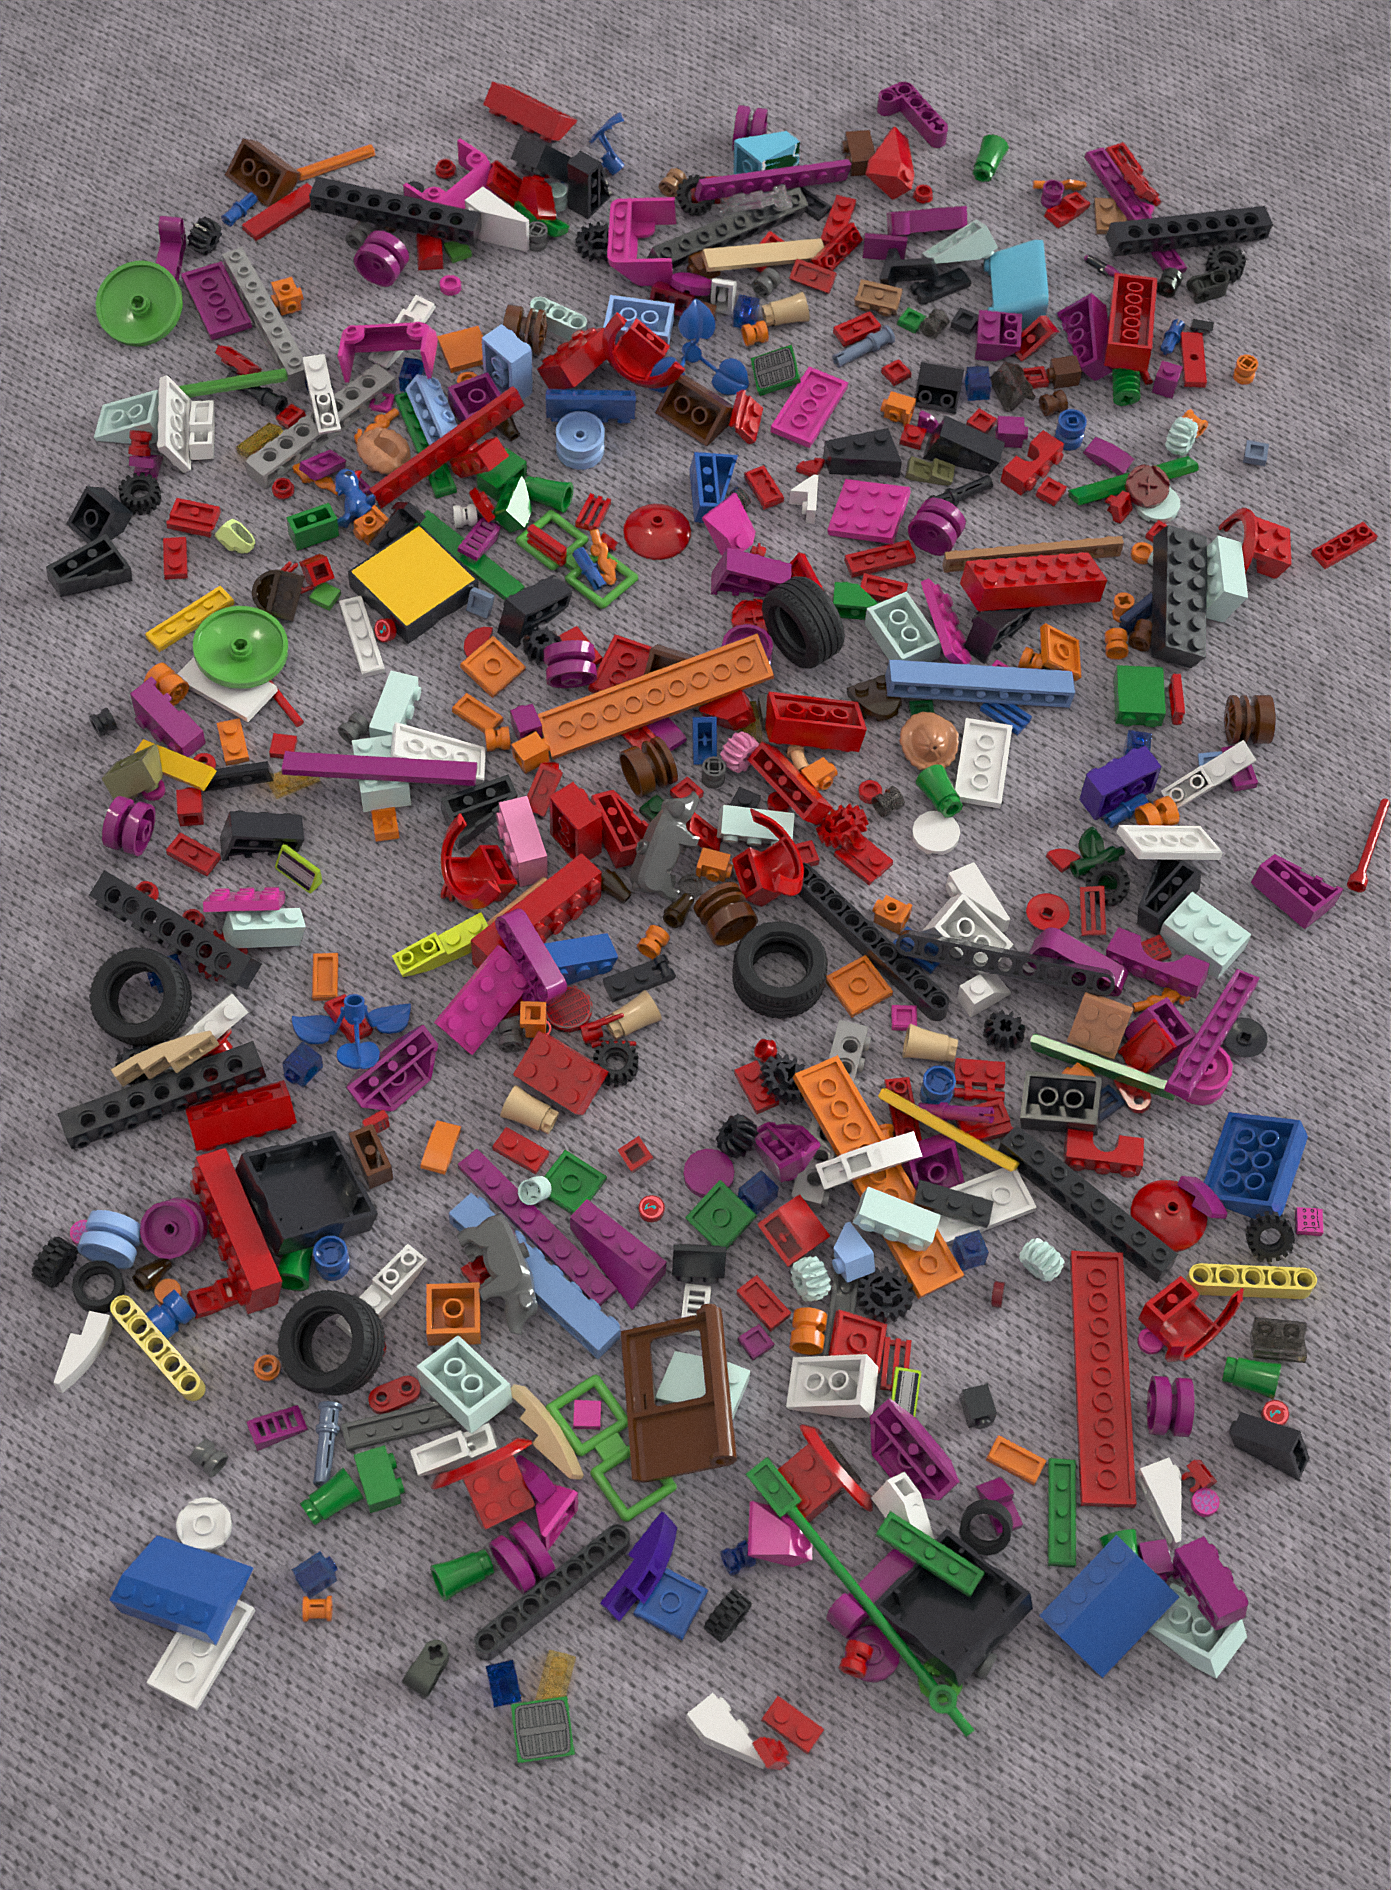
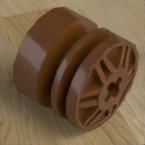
M508 305L503 326L508 330H512L516 337L523 343H527L530 348L533 345V355L540 356L547 337L546 310L539 309L536 317L535 308H530L528 316L525 317L522 306Z
M1230 695L1226 701L1224 713L1227 742L1229 744H1237L1238 741L1244 740L1247 744L1250 736L1253 744H1270L1274 738L1276 725L1273 697L1271 695H1254L1251 702H1249L1246 695H1241L1240 698L1237 695Z
M656 736L650 742L644 741L641 744V749L637 746H632L619 753L623 775L633 793L639 798L654 792L656 784L658 787L664 788L667 786V783L671 785L678 781V772L674 758L661 737Z
M734 882L722 883L709 889L699 897L693 907L701 924L706 926V933L717 947L728 946L741 940L758 923L757 915L751 905L746 902V898L741 893L738 884Z

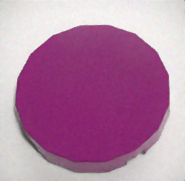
M680 272L674 273L671 277L670 285L679 292L688 290L690 294L695 296H705L711 293L712 281L704 276Z
M708 1148L698 1150L690 1155L685 1162L683 1176L685 1185L691 1193L704 1198L719 1180L723 1181L730 1188L733 1184L735 1171L732 1161L726 1154L719 1150Z
M868 1625L860 1627L851 1634L848 1640L863 1642L874 1649L871 1659L866 1663L868 1669L865 1678H859L860 1680L876 1683L886 1680L895 1672L899 1664L900 1654L877 1626Z

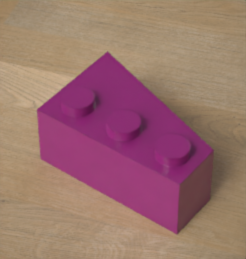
M727 547L712 571L711 595H718V591L732 592V596H739V592L754 593V597H765L769 591L791 578V564Z
M151 676L130 693L136 716L135 721L142 729L147 728L157 742L166 744L169 750L190 757L206 744L204 732L183 709L178 711L169 702L172 700V697L168 693L164 696L156 688L155 684L157 682Z
M1274 854L1259 865L1251 884L1303 929H1306L1335 906L1344 889L1339 886L1334 888L1322 882L1323 878L1317 875L1314 878L1302 872V867Z
M1205 1536L1176 1548L1172 1564L1174 1571L1171 1576L1174 1580L1180 1578L1187 1586L1184 1588V1592L1188 1597L1191 1595L1196 1597L1199 1602L1197 1608L1211 1626L1217 1631L1245 1618L1249 1604L1247 1596L1243 1590H1238L1234 1584V1578L1230 1569L1224 1567L1220 1562L1216 1547L1213 1544H1209Z

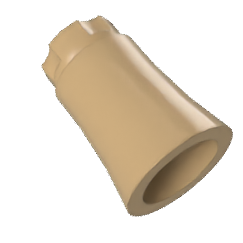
M803 291L791 297L761 306L766 326L808 322L810 319L808 304Z
M644 990L623 1007L612 1012V1015L606 1017L609 1018L620 1013L624 1014L623 1018L606 1024V1027L611 1036L617 1040L647 1025L661 1021L662 1017L654 1000Z
M909 1024L905 1035L902 1058L954 1062L958 1040L945 1034L932 1032Z
M517 1085L513 1087L500 1114L502 1118L516 1121L537 1131L541 1130L546 1134H549L553 1129L559 1116V1112L551 1109L550 1105L526 1093Z

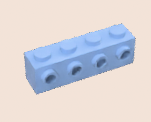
M417 374L405 390L430 446L458 425L438 379L434 377L427 379V376Z

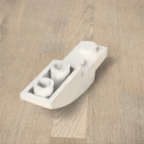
M325 354L303 357L307 386L318 433L320 435L339 432L341 427Z
M1243 740L1161 790L1164 796L1171 797L1178 809L1227 781L1257 760Z
M230 993L215 1007L210 1008L178 1038L211 1031L217 1040L244 1017L248 1011ZM170 1066L169 1068L164 1070V1072L167 1073L173 1071L174 1069L172 1068V1066Z
M910 1132L847 1152L839 1157L816 1164V1168L824 1190L860 1177L922 1157V1153L914 1132Z
M407 1244L372 1279V1285L359 1298L370 1304L379 1315V1319H382L407 1291L427 1263V1259ZM340 1316L336 1320V1325L352 1338L349 1324L343 1316Z

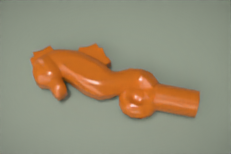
M1071 179L1060 181L1064 186V190L1078 191L1083 190L1087 186V183L1084 181ZM1034 180L1033 189H1043L1046 181Z
M393 408L386 414L376 415L374 418L375 423L369 424L364 432L371 431L377 427L387 429L390 426V421L399 416L398 410ZM358 429L354 435L356 445L362 434V429Z
M300 463L292 466L293 473L300 477L302 483L315 482L320 489H327L338 496V492H335L336 485L333 483L332 478L325 476L315 481L299 470Z
M592 530L590 535L593 545L590 548L592 556H598L597 563L604 572V574L600 573L607 585L613 586L617 580L615 573L617 562L611 558L607 559V545L601 541L599 530Z
M1166 987L1162 992V996L1151 995L1144 1001L1132 1003L1134 1013L1145 1011L1148 1007L1166 997L1169 998L1172 1004L1179 1000V1004L1184 1005L1191 997L1182 996L1177 991Z

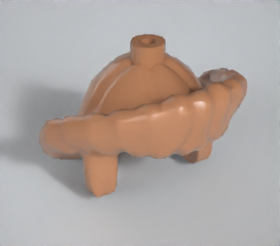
M377 427L361 434L357 441L359 457L362 458L363 463L368 465L367 469L372 473L379 472L388 476L411 459L408 442L406 439H403L401 434L396 433L394 430Z
M920 712L912 715L905 722V725L901 728L899 742L906 759L910 761L912 766L917 767L918 770H924L936 764L943 765L946 768L955 760V755L958 751L959 734L954 725L933 712Z

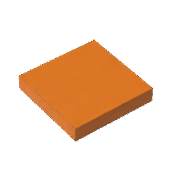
M479 326L437 336L439 347L451 373L483 365V335Z
M1046 623L1040 626L1042 665L1051 670L1072 671L1073 680H1079L1081 678L1079 640Z
M494 636L460 664V668L492 698L526 669V666Z
M866 955L826 976V984L851 1018L893 995L892 989Z

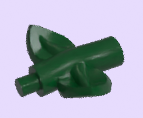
M1092 826L1082 834L1078 843V849L1083 858L1070 862V870L1076 878L1087 875L1090 869L1094 868L1098 863L1101 864L1103 861L1108 863L1118 862L1119 857L1125 855V849L1123 846L1117 848L1110 846L1105 849L1102 836ZM1104 875L1099 879L1098 886H1104V889L1115 890L1117 888V880L1111 875Z

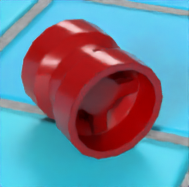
M130 430L129 438L131 439V445L128 446V454L151 456L149 442L152 440V433Z
M848 1640L845 1647L846 1656L841 1659L839 1669L847 1675L865 1678L868 1669L866 1663L871 1659L874 1649L863 1642Z

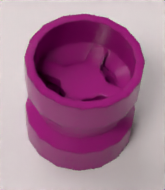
M1048 180L1044 183L1040 200L1042 206L1049 209L1061 203L1064 186L1060 181Z

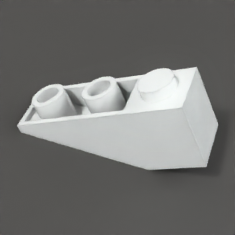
M905 1472L887 1480L871 1497L885 1518L891 1511L934 1539L921 1493Z
M712 1693L686 1714V1722L703 1743L761 1769L766 1767L753 1747V1741L747 1735L749 1733L748 1728L740 1719L736 1721L729 1713L731 1708L722 1697L717 1698Z

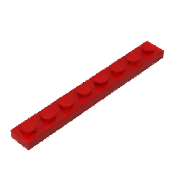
M512 386L372 486L369 491L375 495L376 504L382 509L523 408L525 405L518 390Z

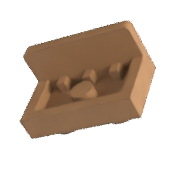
M861 279L854 303L861 311L869 312L871 309L879 311L878 313L882 316L890 317L891 314L897 315L903 289Z

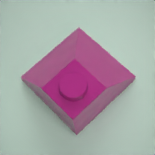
M736 493L730 495L702 517L721 556L727 547L744 552L753 545L756 531Z
M555 1484L554 1486L557 1491L546 1501L539 1503L536 1498L534 1501L536 1503L535 1513L540 1541L547 1551H549L578 1511V1493L572 1489Z
M755 1501L750 1502L748 1556L789 1567H795L812 1560V1544L788 1514L780 1519L770 1505Z

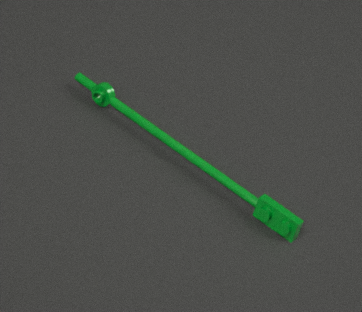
M766 1457L747 1472L746 1477L780 1519L786 1514L790 1516L929 1690L928 1701L931 1709L938 1714H948L965 1737L970 1735L974 1729L956 1707L957 1694L955 1690L949 1685L937 1684L797 1509L796 1506L802 1502L801 1498L769 1458ZM943 1694L948 1698L946 1705L938 1703L937 1697Z

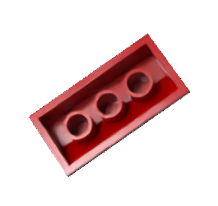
M492 81L483 103L484 106L490 108L488 112L499 117L502 114L506 116L505 120L514 125L520 123L524 125L523 130L532 134L537 132L540 134L539 138L550 143L552 140L560 141L577 122L576 119L509 85Z
M768 691L765 729L769 742L800 747H817L823 750L834 749L843 752L860 751L867 728L858 702Z
M284 1080L191 1105L185 1109L196 1151L202 1150L203 1152L214 1150L217 1145L224 1143L229 1145L242 1141V1138L249 1136L254 1138L266 1135L267 1131L275 1129L279 1131L286 1130L297 1123L290 1094Z

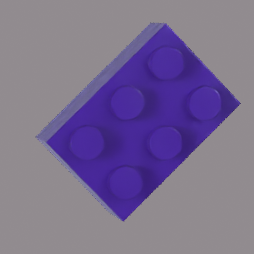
M1146 746L1132 749L1125 756L1119 759L1114 758L1099 769L1093 768L1086 774L1079 800L1096 821L1102 818L1103 815L1116 809L1119 803H1126L1139 794L1146 796L1154 792L1162 766Z

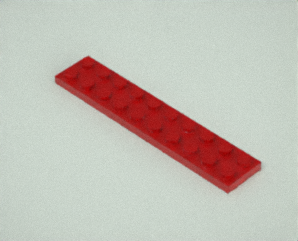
M1071 1251L1070 1274L1080 1505L1135 1508L1136 1486L1123 1253Z

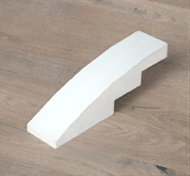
M415 295L407 310L402 309L394 323H426L436 307L434 303ZM404 350L371 352L368 360L388 369Z

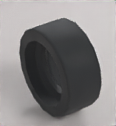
M95 1260L84 1264L77 1270L73 1277L72 1290L77 1303L83 1310L103 1314L111 1311V1303L116 1297L124 1295L125 1285L120 1271L114 1264ZM98 1274L109 1275L114 1281V1289L110 1295L100 1300H90L84 1295L83 1285L86 1280Z
M989 1499L977 1500L964 1511L959 1532L961 1539L976 1550L978 1554L985 1556L994 1555L1004 1550L1010 1542L1013 1521L1009 1511L999 1502ZM980 1514L994 1516L1002 1524V1534L996 1540L987 1541L978 1538L972 1533L970 1528L973 1517Z

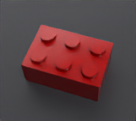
M592 327L586 331H582V329L576 331L571 335L572 339L569 342L562 343L556 348L557 352L554 355H549L542 360L543 364L537 368V371L549 389L576 387L607 359L602 345L604 327L598 329Z
M572 782L550 795V835L572 860L581 853L589 860L601 854L603 813L597 805H593L589 801L585 790L578 788Z
M538 1031L513 1075L573 1113L584 1115L609 1071L551 1035Z

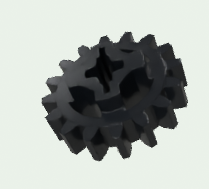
M597 222L596 226L589 223V228L582 226V232H577V253H582L583 259L589 257V262H592L593 259H597V263H600L601 259L608 262V223H605L604 226H601L600 222Z
M779 1053L774 1058L770 1056L760 1068L762 1072L759 1078L764 1080L761 1086L769 1089L767 1095H775L776 1102L782 1099L784 1105H787L790 1101L793 1106L798 1102L802 1103L805 1099L794 1082L793 1076L802 1071L805 1065L797 1064V1058L790 1060L788 1054H785L783 1058Z
M885 1266L883 1272H880L876 1267L873 1275L868 1274L864 1279H861L856 1296L860 1298L858 1305L866 1306L864 1314L867 1315L871 1312L873 1314L872 1320L882 1317L883 1323H886L888 1318H891L893 1322H897L898 1315L904 1318L907 1310L910 1311L913 1304L911 1301H913L915 1293L910 1292L913 1287L912 1283H905L907 1276L899 1277L898 1269L890 1273L889 1268Z

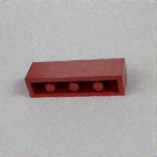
M761 742L747 759L804 821L819 825L833 808L776 747Z

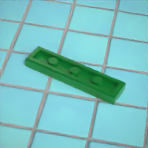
M1048 1459L1047 1566L1075 1568L1076 1460Z
M891 1511L875 1534L877 1538L968 1597L971 1596L985 1573Z

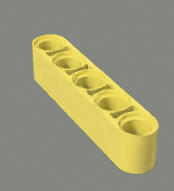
M1202 1263L1192 1266L1185 1279L1200 1293L1199 1295L1232 1296L1239 1289L1243 1288V1297L1305 1299L1310 1295L1317 1283L1315 1273L1307 1268ZM1198 1276L1202 1278L1204 1282H1197L1193 1277ZM1219 1278H1226L1230 1283H1223ZM1245 1279H1252L1256 1285L1249 1284ZM1271 1280L1279 1281L1282 1286L1273 1284ZM1298 1281L1305 1282L1307 1287L1299 1285Z
M125 1295L116 1297L112 1301L110 1309L117 1321L185 1399L189 1401L201 1399L206 1389L204 1382L130 1297ZM124 1307H131L127 1314L120 1315ZM141 1325H147L143 1333L136 1334L137 1329ZM163 1344L161 1351L157 1353L152 1352L155 1345ZM173 1363H180L177 1370L169 1372V1367ZM196 1381L194 1389L185 1391L186 1385L189 1382Z

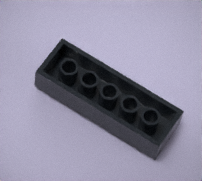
M1171 525L1165 526L1153 537L1151 657L1192 668L1206 658L1207 536Z

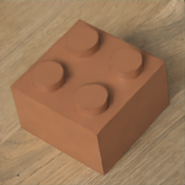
M1085 992L1067 1042L1114 1060L1133 1008L1106 997Z

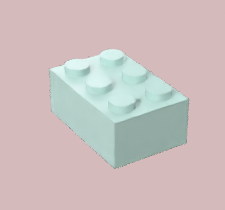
M1217 536L1207 546L1206 618L1224 622L1248 598L1242 543Z
M907 592L867 608L865 626L888 660L931 662L939 658L941 650L939 637Z
M392 735L352 740L353 753L360 756L390 757ZM358 779L363 812L411 805L408 782Z
M1193 892L1166 919L1159 933L1167 944L1185 956L1187 954L1210 963L1208 973L1217 980L1243 952L1251 937L1248 931Z
M459 1335L416 1366L420 1385L471 1434L512 1403L510 1383Z

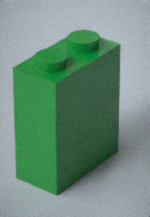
M1117 665L1113 677L1115 724H1123L1124 726L1146 725L1147 727L1162 726L1166 715L1163 667Z

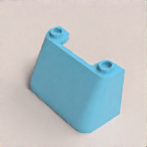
M1032 240L994 252L992 256L984 259L983 270L987 271L988 276H991L993 298L992 307H988V311L1022 314V329H1026L1039 316L1046 315L1049 295L1043 240Z

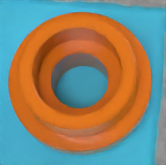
M263 1355L254 1364L255 1375L262 1381L274 1380L281 1371L280 1361L273 1355ZM266 1365L273 1367L270 1372H264L263 1368Z

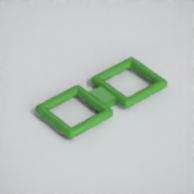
M549 510L533 523V525L542 529L552 520L577 539L567 548V562L564 566L571 570V572L565 576V581L600 609H605L638 580V575L608 552L607 559L611 558L617 562L616 570L624 575L626 579L604 598H601L577 579L581 575L582 570L572 555L576 549L587 544L589 538L554 510ZM527 529L516 538L515 541L520 547L547 568L556 570L559 567L558 564L527 543L529 539L527 537ZM589 555L593 563L598 561V556Z
M592 1375L546 1405V1409L560 1426L577 1456L582 1457L594 1449L603 1461L592 1468L590 1474L622 1521L629 1522L676 1490L677 1485L672 1478L660 1480L663 1484L662 1487L627 1509L604 1474L630 1457V1446H626L618 1434L628 1427L627 1414L599 1375ZM595 1388L618 1421L586 1442L581 1443L559 1409L590 1389Z

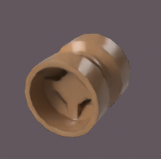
M677 168L670 169L666 177L659 183V189L662 194L667 197H676V192L679 189L678 185L683 183L682 180L684 178L687 179L686 175Z

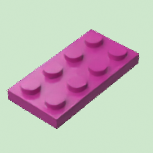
M809 366L801 378V383L797 384L772 423L770 432L810 448L847 390L848 382Z
M929 578L921 582L944 656L952 664H970L969 662L972 661V658L964 647L963 643L966 640L963 633L958 629L957 625L960 622L955 612L952 611L951 606L954 604L948 593L944 594L939 584L935 585Z
M497 945L434 1021L441 1030L471 1055L475 1053L529 987L527 980L513 957L501 946Z

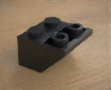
M922 360L914 396L916 398L915 406L956 413L965 368Z

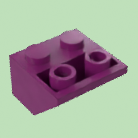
M979 310L974 360L997 362L1019 351L1021 348L1022 314Z
M1168 997L1148 1007L1126 1027L1124 1032L1125 1038L1129 1041L1151 1019L1158 1021L1159 1026L1166 1031L1177 1048L1156 1068L1178 1057L1183 1048L1191 1044L1196 1036V1033Z

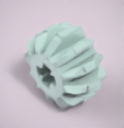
M1177 418L1166 437V449L1175 455H1186L1195 442L1198 431L1197 423L1189 418Z
M1039 1238L1031 1239L1019 1253V1259L1023 1263V1267L1027 1268L1029 1273L1035 1275L1036 1278H1040L1045 1282L1056 1278L1064 1267V1260L1060 1257V1253Z
M816 1256L801 1258L793 1263V1267L790 1268L791 1280L794 1283L793 1287L796 1288L798 1296H801L805 1302L820 1300L828 1295V1291L831 1290L829 1284L831 1279L828 1277V1270L824 1268L822 1261L820 1262Z

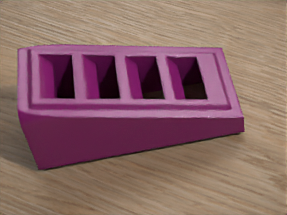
M481 518L459 545L457 551L478 561L497 541L500 526L492 522L488 523L485 518Z
M298 1405L246 1421L257 1451L308 1430ZM294 1415L298 1426L292 1427L288 1416ZM281 1419H284L287 1429L282 1430L279 1424ZM269 1424H274L276 1433H271ZM263 1427L266 1436L261 1437L258 1429Z
M522 1455L515 1457L526 1486L539 1503H543L557 1491L542 1469Z

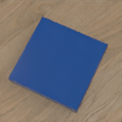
M666 1568L650 1597L644 1604L639 1601L633 1615L683 1641L708 1593V1589Z

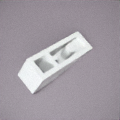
M973 862L950 872L945 885L949 896L953 897L964 893L1000 931H1007L1010 918L976 864Z
M1166 1458L1140 1468L1136 1479L1172 1551L1181 1542V1473L1177 1465H1173L1170 1458Z

